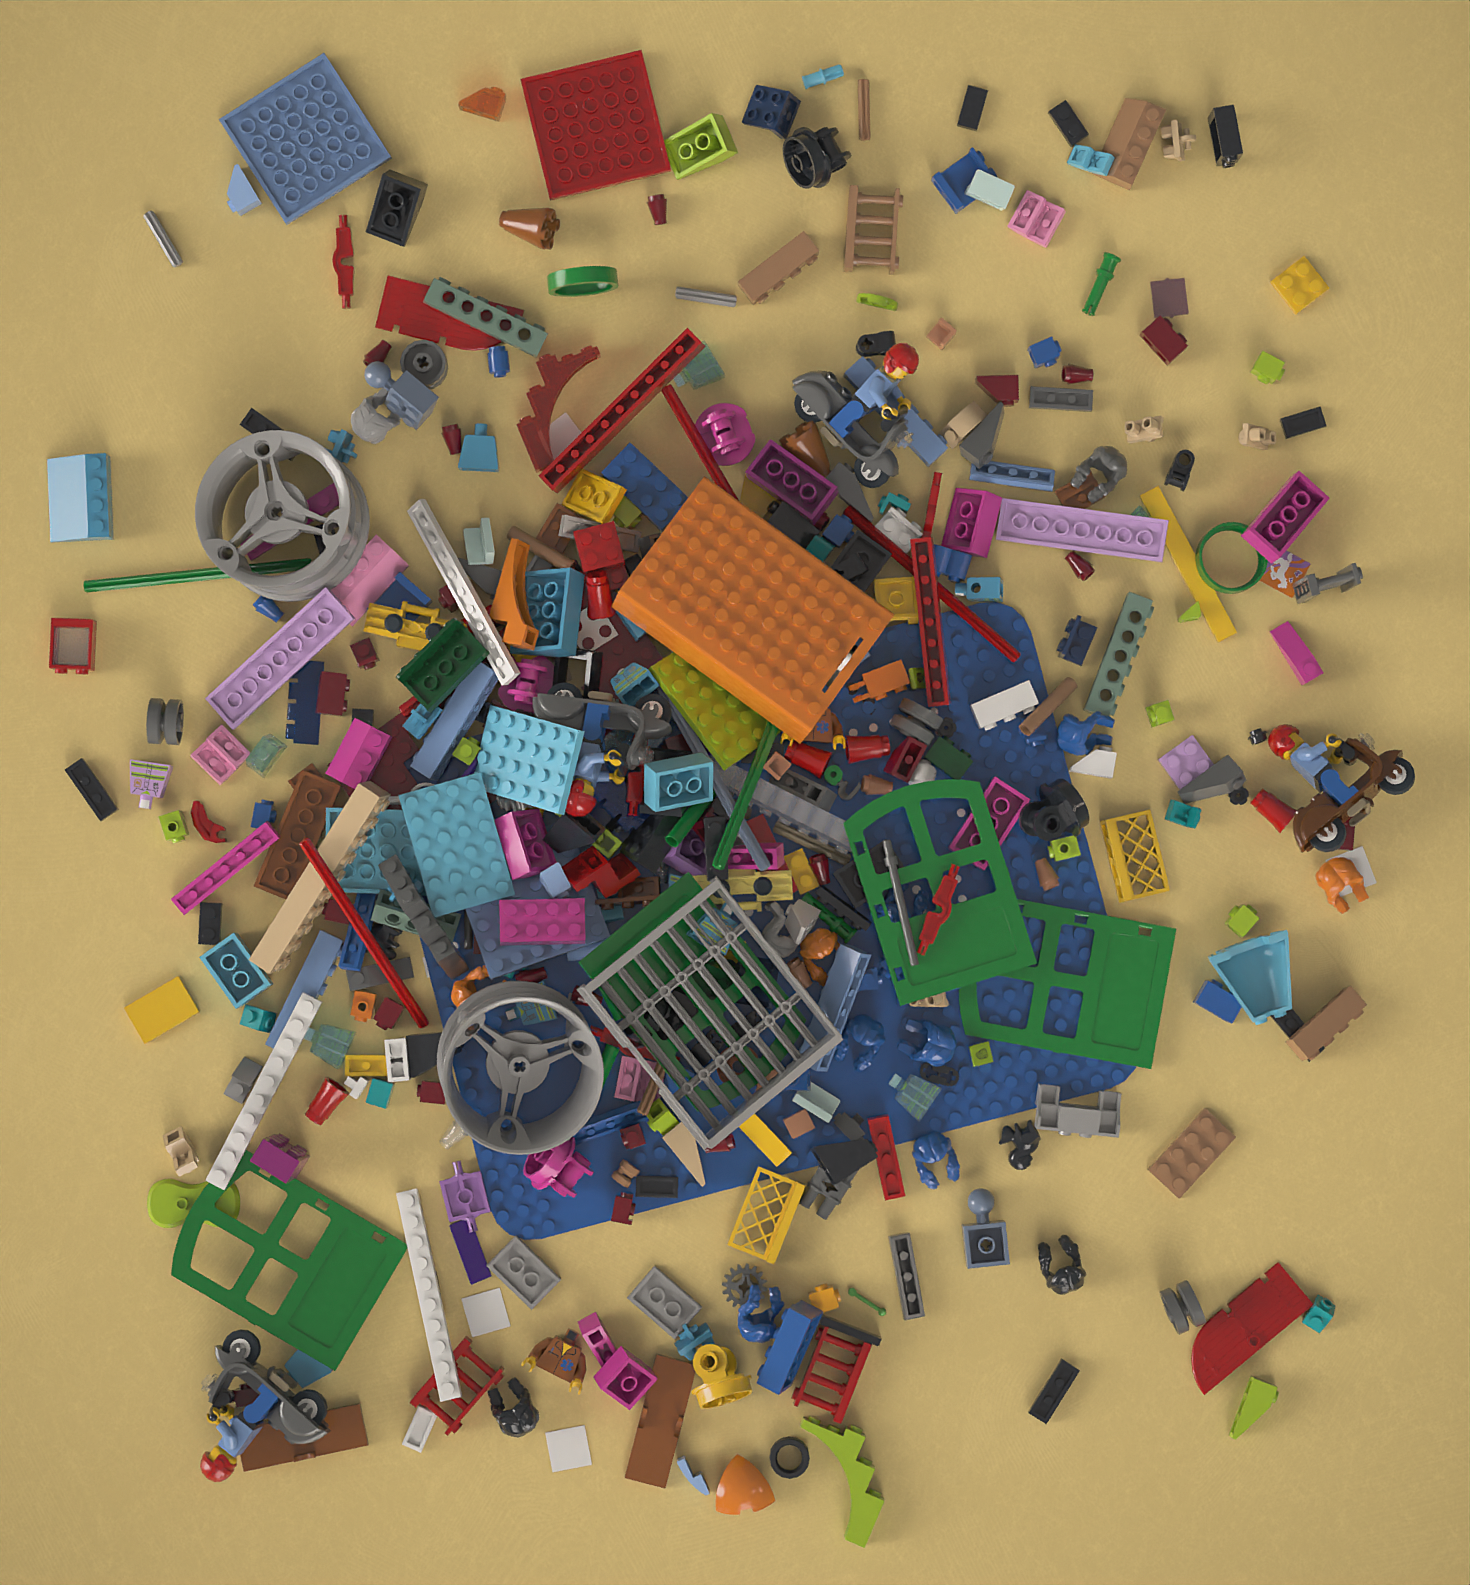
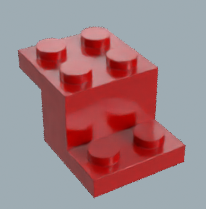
M614 521L573 531L581 567L585 575V582H587L588 573L592 571H605L610 583V591L621 589L628 576Z
M591 846L561 867L570 885L577 892L585 889L592 883L605 898L614 895L623 886L633 882L635 878L641 875L624 854L619 853L607 861L594 846Z

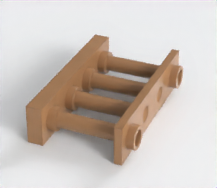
M850 185L844 272H852L853 266H857V264L890 267L889 275H894L895 269L899 268V257L895 255L898 209L903 207V195H899L900 188L895 189L894 196L862 194V192H858L857 185ZM861 203L894 205L893 217L860 215V213H857V205H861ZM860 223L892 225V238L860 236L859 233H855V227L860 225ZM858 244L891 246L890 258L858 256V254H854V246H858Z

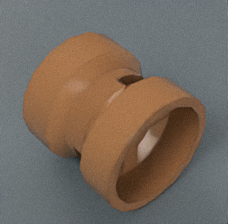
M622 1159L619 1169L614 1171L611 1177L628 1188L631 1185V1179L637 1176L640 1170L625 1159Z

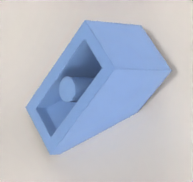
M236 164L227 191L230 199L227 203L233 213L237 211L242 216L262 203L242 169Z
M559 862L540 873L539 880L551 899H564L570 895L571 885Z

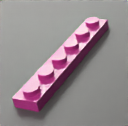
M335 483L307 499L309 511L323 516L339 506V497ZM308 519L306 525L311 524L315 520ZM253 535L246 538L240 545L242 546ZM264 541L248 552L247 556L250 561H253L278 544Z
M266 821L172 897V902L183 915L187 914L281 836Z

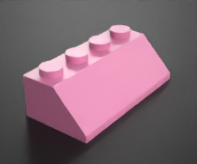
M377 535L366 545L360 560L352 572L340 584L331 589L333 594L355 617L350 623L352 627L367 612L369 603H375L396 580L394 577L399 572L403 573L409 566Z

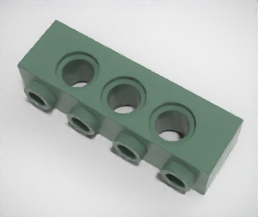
M380 889L371 921L419 935L397 899L394 902L389 900L392 893ZM456 912L436 917L452 942L461 914Z

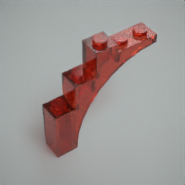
M590 345L580 350L581 353L574 356L573 353L567 354L559 362L555 354L552 356L550 354L543 355L536 362L545 386L541 387L539 384L529 389L530 392L526 393L535 417L531 418V415L523 417L519 420L520 423L516 424L536 473L543 471L554 461L549 432L555 403L569 380L587 364L601 357L597 346L592 347Z

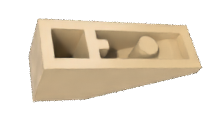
M680 1122L662 1138L703 1187L706 1182L696 1139L685 1125Z

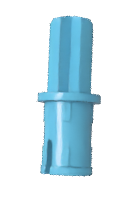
M841 65L824 70L820 68L818 72L802 76L805 89L822 83L825 85L827 81L842 77L844 72Z

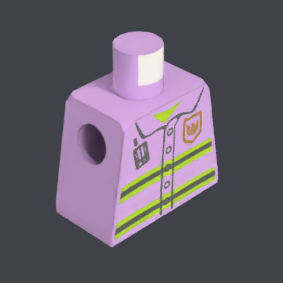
M130 759L131 794L140 795L139 808L151 809L153 797H164L173 766Z

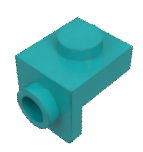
M889 492L887 497L882 496L878 507H880L879 513L883 514L889 504L895 508H900L907 514L911 503L908 502L909 499L901 494L896 496Z
M1170 800L1165 820L1195 829L1200 821L1201 809L1176 800Z
M245 1004L240 1025L271 1033L277 1013Z
M1317 1295L1313 1306L1303 1317L1302 1323L1321 1333L1333 1318L1336 1306L1329 1299Z

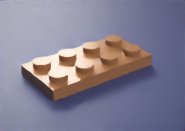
M1204 1108L1147 1170L1180 1199L1236 1136Z

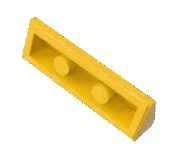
M755 1113L739 1126L776 1167L792 1153Z

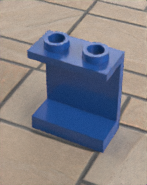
M973 147L966 156L942 173L938 172L932 176V183L955 214L976 200L964 194L967 186L971 184L976 170L979 169L997 177L995 171L991 167L988 168L984 163L985 158L979 150L975 151Z
M399 572L394 577L396 580L374 604L401 609L402 602L408 601V604L427 608L433 601ZM406 613V619L416 621L420 616L414 613Z

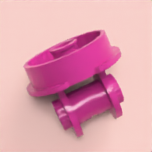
M730 403L710 406L700 414L695 423L719 466H730L744 460L752 451L756 440L746 418L745 410Z
M512 656L520 674L508 685H501L498 689V695L510 710L522 709L534 714L533 697H537L538 693L547 694L552 688L554 665L544 656H537L532 660L521 659V663L516 662Z
M573 1136L550 1150L529 1154L523 1170L524 1175L531 1180L534 1188L539 1190L550 1185L560 1195L565 1197L568 1194L575 1198L577 1193L572 1188L576 1185L578 1179L584 1173L592 1176L594 1171L589 1167L591 1162L577 1151L574 1152L575 1138Z

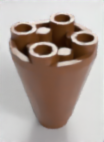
M553 208L513 209L502 211L499 218V226L540 249L551 250L554 244V233L560 227V219H556V211Z
M813 420L798 425L795 428L796 432L791 435L786 434L779 439L782 448L823 477L829 475L831 472L829 468L830 463L818 426Z

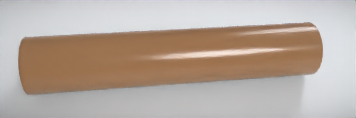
M512 526L508 531L507 539H519L529 544V552L553 566L575 569L576 561L516 526Z
M1067 677L1019 725L1021 732L1030 736L1077 688V683L1072 678Z

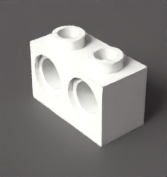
M406 1038L384 1040L388 1082L411 1080Z

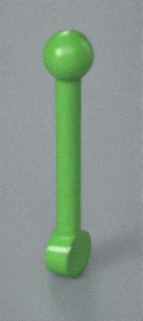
M855 1288L848 1290L850 1296L857 1297L878 1311L880 1316L886 1315L885 1308H879L858 1294Z

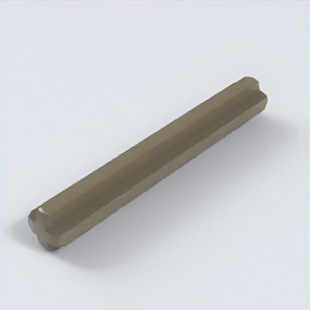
M777 821L773 828L774 833L819 854L825 853L826 857L842 865H846L851 859L850 854L780 821Z

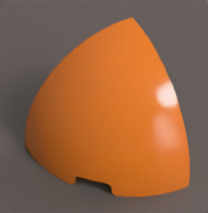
M738 1454L724 1470L716 1494V1511L729 1515H740L741 1510L747 1509L757 1512L775 1501L773 1491L762 1473L751 1462Z

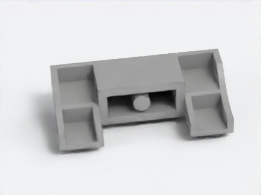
M1038 1083L1035 1102L1037 1109L1034 1123L1036 1129L1059 1131L1058 1134L1070 1136L1071 1133H1079V1136L1091 1138L1092 1135L1119 1138L1122 1095L1120 1092L1099 1090L1097 1106L1059 1102L1060 1086Z

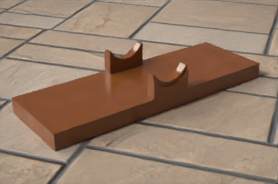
M301 771L276 831L281 837L270 845L254 887L285 900L288 898L310 862L300 847V842L305 838H310L315 848H317L326 825V808L334 806L342 787L341 785L307 771Z
M656 1354L652 1371L658 1379L646 1392L625 1478L666 1488L695 1370L691 1362Z
M357 1403L327 1410L324 1421L329 1425L328 1428L331 1432L319 1440L306 1444H291L284 1438L285 1434L280 1429L276 1430L269 1423H265L240 1455L243 1471L246 1472L293 1461L297 1462L315 1458L316 1456L368 1446L361 1404Z

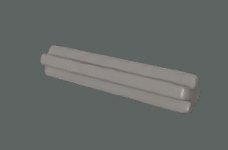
M152 210L148 211L143 215L144 219L174 268L180 266L183 263L181 257Z
M677 287L675 293L677 299L735 307L737 296L685 287Z

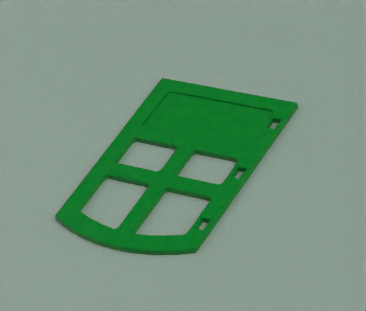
M943 779L908 785L873 800L843 823L900 1006L1037 964L980 782ZM938 798L967 799L981 839L980 844L937 856L920 802L922 800ZM899 807H904L921 858L919 863L897 869L901 885L926 878L934 897L942 881L943 872L950 870L951 864L961 867L980 860H986L996 887L993 893L952 904L951 913L948 919L940 925L934 943L928 945L925 956L917 953L919 964L914 966L910 965L901 921L891 922L882 895L883 890L893 887L890 873L877 874L875 872L863 835V830ZM862 841L865 853L858 855L855 842ZM881 904L885 916L878 918L874 905ZM936 905V909L931 912L940 914L942 908ZM927 913L909 918L916 952L921 943L919 935ZM901 967L905 979L898 981L894 968Z
M687 872L578 963L593 980L703 889L693 876ZM708 897L706 900L711 905V907L718 909L716 905L712 902V900ZM698 905L689 913L697 922L705 914V911ZM683 918L673 926L698 958L708 950L705 946L686 935L691 928ZM667 932L656 939L681 971L691 964ZM739 935L737 937V940L741 943L744 949L748 952V954L752 957L755 963L767 976V978L778 990V992L785 999V1001L789 999V997L786 995L783 989L779 986V984L775 981V979L771 976V974L767 971V969L751 951V948L747 945V943L744 942V940ZM730 944L729 950L745 969V973L740 978L750 990L755 986H759L777 1009L779 1005ZM650 945L640 952L665 985L675 977ZM634 959L623 966L648 998L658 991ZM617 972L608 978L612 988L632 1012L642 1004ZM691 974L688 977L689 982L735 1040L738 1041L740 1037L723 1017V1013L727 1010L718 996L714 1000H710L694 981ZM734 983L724 990L733 1003L744 996ZM679 984L678 987L682 989L697 1008V1014L692 1017V1020L702 1031L707 1026H711L729 1048L730 1046L683 986ZM599 986L598 988L600 989V991L604 994V996L608 999V1001L624 1019L625 1016L609 998V996L602 989V987ZM793 1005L792 1010L805 1024L806 1018L802 1015L798 1008L795 1005ZM784 1013L782 1016L785 1022L781 1030L794 1045L800 1032ZM644 1014L638 1018L639 1022L652 1034L651 1037L682 1076L691 1080L692 1077L675 1057L678 1051L669 1037L666 1040H661L644 1019ZM630 1024L629 1027L633 1030V1032L637 1035V1037L641 1040V1042L645 1045V1047L649 1050V1052L653 1055V1057L657 1060V1062L661 1065V1067L665 1070V1072L669 1075V1077L680 1089L681 1087L679 1086V1084L675 1081V1079L671 1076V1074L667 1071V1069L659 1061L656 1055L652 1052V1050L648 1047V1045L644 1042V1040L640 1037V1035ZM685 1024L675 1031L685 1045L695 1037ZM777 1037L769 1046V1049L780 1062L788 1053ZM746 1045L743 1047V1050L765 1077L774 1070V1067L764 1055L756 1058ZM735 1053L734 1056L744 1067V1071L737 1075V1077L750 1090L758 1084V1081ZM730 1080L718 1085L729 1101L741 1095ZM698 1085L693 1088L708 1109L721 1105L710 1089L703 1091ZM685 1095V1097L689 1100V1102L693 1105L697 1112H699L698 1108L694 1105L690 1098L687 1095Z
M1017 899L1018 904L1024 906L1021 913L1022 916L1041 919L1045 922L1038 965L1036 967L1027 966L998 975L1030 981L1034 984L1027 1026L1025 1029H1018L982 1022L978 1009L976 982L959 988L960 1015L965 1035L1045 1049L1060 1054L1066 1053L1151 1069L1176 928ZM1075 915L1088 917L1086 924L1075 923ZM1063 924L1089 928L1094 931L1089 964L1085 976L1054 970L1060 930ZM1139 927L1152 929L1150 936L1138 934ZM1052 986L1078 990L1083 993L1076 1036L1074 1038L1045 1034L1043 1032L1048 996Z
M245 1150L226 1189L223 1190L208 1183L194 1202L177 1240L171 1276L242 1316L251 1324L259 1326L336 1371L408 1249L407 1244L297 1179L284 1183L273 1175L268 1178L259 1173L261 1168L250 1161L254 1154ZM247 1171L255 1173L287 1192V1198L264 1234L256 1232L215 1207V1203L223 1193ZM318 1198L330 1205L326 1211L315 1205ZM303 1203L308 1204L331 1219L310 1257L306 1260L279 1244L281 1237ZM205 1221H210L254 1248V1253L230 1290L191 1268L196 1241ZM374 1231L386 1238L382 1244L371 1238ZM270 1258L298 1274L297 1279L275 1315H270L246 1300L247 1294Z

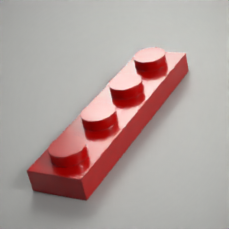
M885 1114L867 1118L872 1142L878 1150L876 1152L878 1155L876 1162L884 1199L886 1201L905 1197L889 1115Z

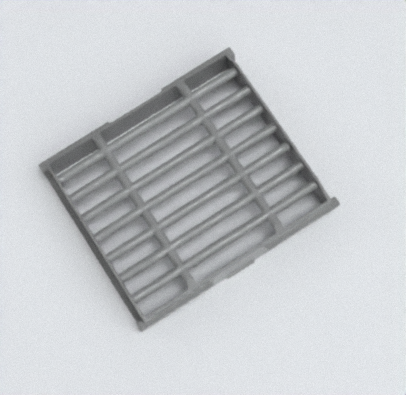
M717 876L709 881L711 884L587 985H581L577 989L622 1047H627L660 1088L658 1093L704 1150L706 1148H714L843 1040L836 1027L798 979H795L791 974L787 964L776 950L765 941L761 932ZM715 891L719 893L741 921L732 931H730L706 900ZM698 905L701 906L724 936L715 945L689 913ZM682 918L708 949L699 958L673 927ZM696 927H698L710 944L704 941L695 929ZM746 929L796 991L786 1001L737 940V937ZM665 932L669 934L691 962L683 971L678 968L656 940ZM729 943L779 1005L771 1014L766 1011L721 954V950ZM649 945L675 976L666 985L640 954ZM712 957L715 958L763 1019L754 1028L705 968L704 964ZM632 959L636 961L658 989L650 998L645 995L623 967ZM696 970L746 1032L738 1041L735 1040L689 982L688 977ZM616 972L642 1003L633 1012L607 981ZM679 984L683 986L730 1046L721 1055L671 993ZM597 987H602L625 1016L618 1024L615 1023L592 994ZM663 997L714 1060L705 1068L702 1067L656 1009L655 1004ZM801 999L829 1033L819 1041L815 1039L792 1010V1006ZM646 1011L650 1013L697 1073L688 1082L639 1022L638 1018ZM784 1013L810 1045L802 1054L799 1053L775 1022ZM630 1024L681 1087L674 1094L669 1091L622 1032ZM767 1027L771 1029L794 1059L785 1068L759 1036ZM751 1040L778 1072L769 1081L743 1050V1047ZM735 1053L762 1086L754 1094L749 1092L726 1063ZM718 1067H720L745 1099L737 1108L733 1106L710 1077V1074ZM701 1081L707 1085L729 1113L720 1122L693 1090ZM684 1095L690 1098L713 1127L706 1135H704L678 1102Z

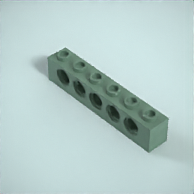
M442 277L433 279L423 303L537 358L548 333L544 332V327L536 323L532 326L526 323L527 319L517 314L513 317L507 314V309L499 305L493 307L488 304L489 301L481 296L474 298L469 295L470 291L460 286L456 289L450 286V281ZM447 292L452 293L455 297L454 301L446 303L442 298L443 294ZM468 301L473 304L474 308L471 312H465L462 310L461 305ZM483 311H489L492 314V320L485 322L481 319L480 314ZM502 320H508L511 323V329L503 331L499 323ZM526 329L530 333V338L522 340L518 332Z
M1132 592L1127 593L1083 711L1091 714L1099 711L1102 715L1114 716L1118 704H1115L1117 696L1121 697L1125 687L1122 684L1125 676L1128 677L1131 672L1132 665L1129 663L1131 658H1135L1140 646L1137 645L1139 637L1143 638L1147 626H1144L1146 618L1150 619L1154 607L1151 605L1153 600ZM1131 612L1139 614L1140 620L1138 623H1133L1130 620ZM1127 631L1132 634L1133 639L1131 642L1123 640V632ZM1116 651H1122L1125 654L1123 662L1115 659ZM1110 670L1118 674L1117 681H1110L1107 674ZM1102 690L1110 692L1111 697L1109 701L1101 699L1100 692Z

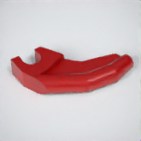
M193 801L191 817L193 826L201 837L214 843L227 842L226 838L220 839L218 837V833L226 831V828L208 819L204 805L200 801Z

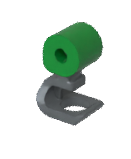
M835 765L829 766L824 773L826 782L831 786L839 787L838 795L841 800H851L861 789L860 782L848 795L845 792L848 782L846 780L843 781L842 770Z

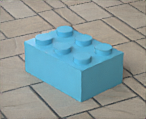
M702 752L644 763V803L653 811L659 812L713 801V761Z
M232 933L199 957L235 1009L242 1007L273 985L266 972L249 961L252 953L238 933Z

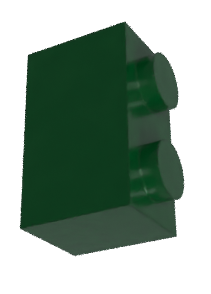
M939 736L924 758L950 778L961 779L973 763V760L970 759L972 755L964 749L960 751L953 746L955 743L948 737L944 736V738H941Z

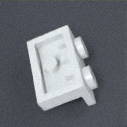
M891 507L875 527L907 554L911 549L910 539L921 538L923 535L920 532L922 528L914 521L910 523L905 518L906 514L900 508L894 509Z

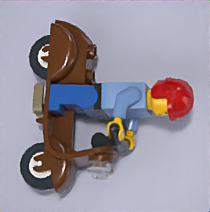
M1283 724L1272 730L1268 737V744L1272 752L1282 760L1291 759L1292 766L1319 792L1311 799L1309 805L1305 808H1299L1294 814L1293 834L1301 853L1309 852L1313 848L1322 852H1333L1339 849L1346 838V829L1343 823L1352 817L1349 820V825L1354 827L1367 817L1371 812V807H1374L1372 799L1381 789L1392 795H1400L1409 791L1415 781V772L1411 763L1402 758V750H1389L1378 756L1373 751L1375 749L1373 745L1375 741L1368 733L1366 735L1360 733L1357 739L1347 738L1345 742L1338 738L1336 734L1330 733L1326 737V742L1323 743L1322 741L1311 747L1304 743V740L1299 736V730L1292 725ZM1328 747H1334L1329 758L1321 756L1322 753L1328 750ZM1343 759L1346 765L1351 766L1359 759L1367 764L1369 769L1352 785L1347 787L1340 780L1338 772L1334 770L1331 763L1339 764Z

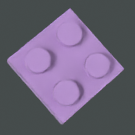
M1193 735L1158 759L1179 790L1214 765Z

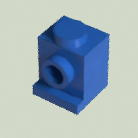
M261 800V803L255 802L251 822L252 828H259L266 821L270 825L275 823L277 811L274 810L273 801Z

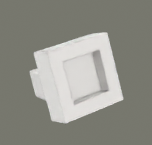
M348 1076L344 1084L352 1089L349 1095L358 1099L370 1080L364 1076H361L359 1080Z

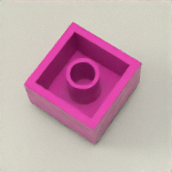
M622 1346L618 1348L593 1377L601 1390L628 1410H631L658 1379L647 1364Z

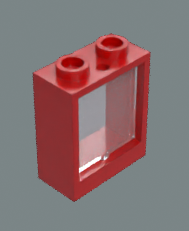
M51 618L49 668L55 670V673L67 674L68 670H76V674L88 675L89 671H95L97 621L93 619Z

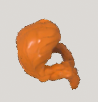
M1345 857L1332 858L1325 862L1315 874L1318 886L1325 890L1328 903L1337 908L1341 914L1350 909L1348 903L1338 894L1345 886L1350 885L1358 902L1369 898L1365 891L1363 876L1357 871L1350 859Z
M818 928L813 933L807 934L800 943L801 950L799 951L807 970L811 974V978L821 986H825L828 976L821 967H817L812 963V959H823L825 956L830 955L833 949L837 951L840 947V943L837 941V934L825 928Z
M485 965L470 971L463 980L456 981L453 984L451 999L456 1007L477 992L474 984L475 979L483 980L489 977Z

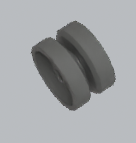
M428 340L414 341L402 352L400 365L403 373L407 370L428 389L436 388L445 380L448 372L447 358L442 349L434 342ZM423 363H428L427 367L424 366L423 368H421V365Z
M151 698L148 705L146 722L148 743L161 744L165 738L168 745H180L184 724L182 700L170 699L165 704L161 698Z
M903 698L898 708L908 717L894 714L889 724L903 735L910 736L929 746L934 735L925 726L937 730L943 719L920 704Z
M1187 1280L1178 1283L1176 1286L1179 1298H1177L1171 1288L1160 1291L1165 1312L1179 1335L1189 1331L1187 1316L1195 1327L1206 1323L1199 1301Z

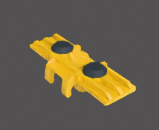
M408 601L402 602L401 609L369 603L363 631L397 639L396 645L399 648L404 649L406 647L420 651L429 643L433 636L440 632L449 620L439 618V608H435V610L408 604ZM406 613L431 617L430 624L406 619Z

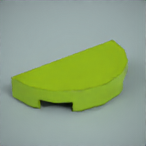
M859 293L856 300L857 303L891 311H897L898 303L895 300L875 294Z

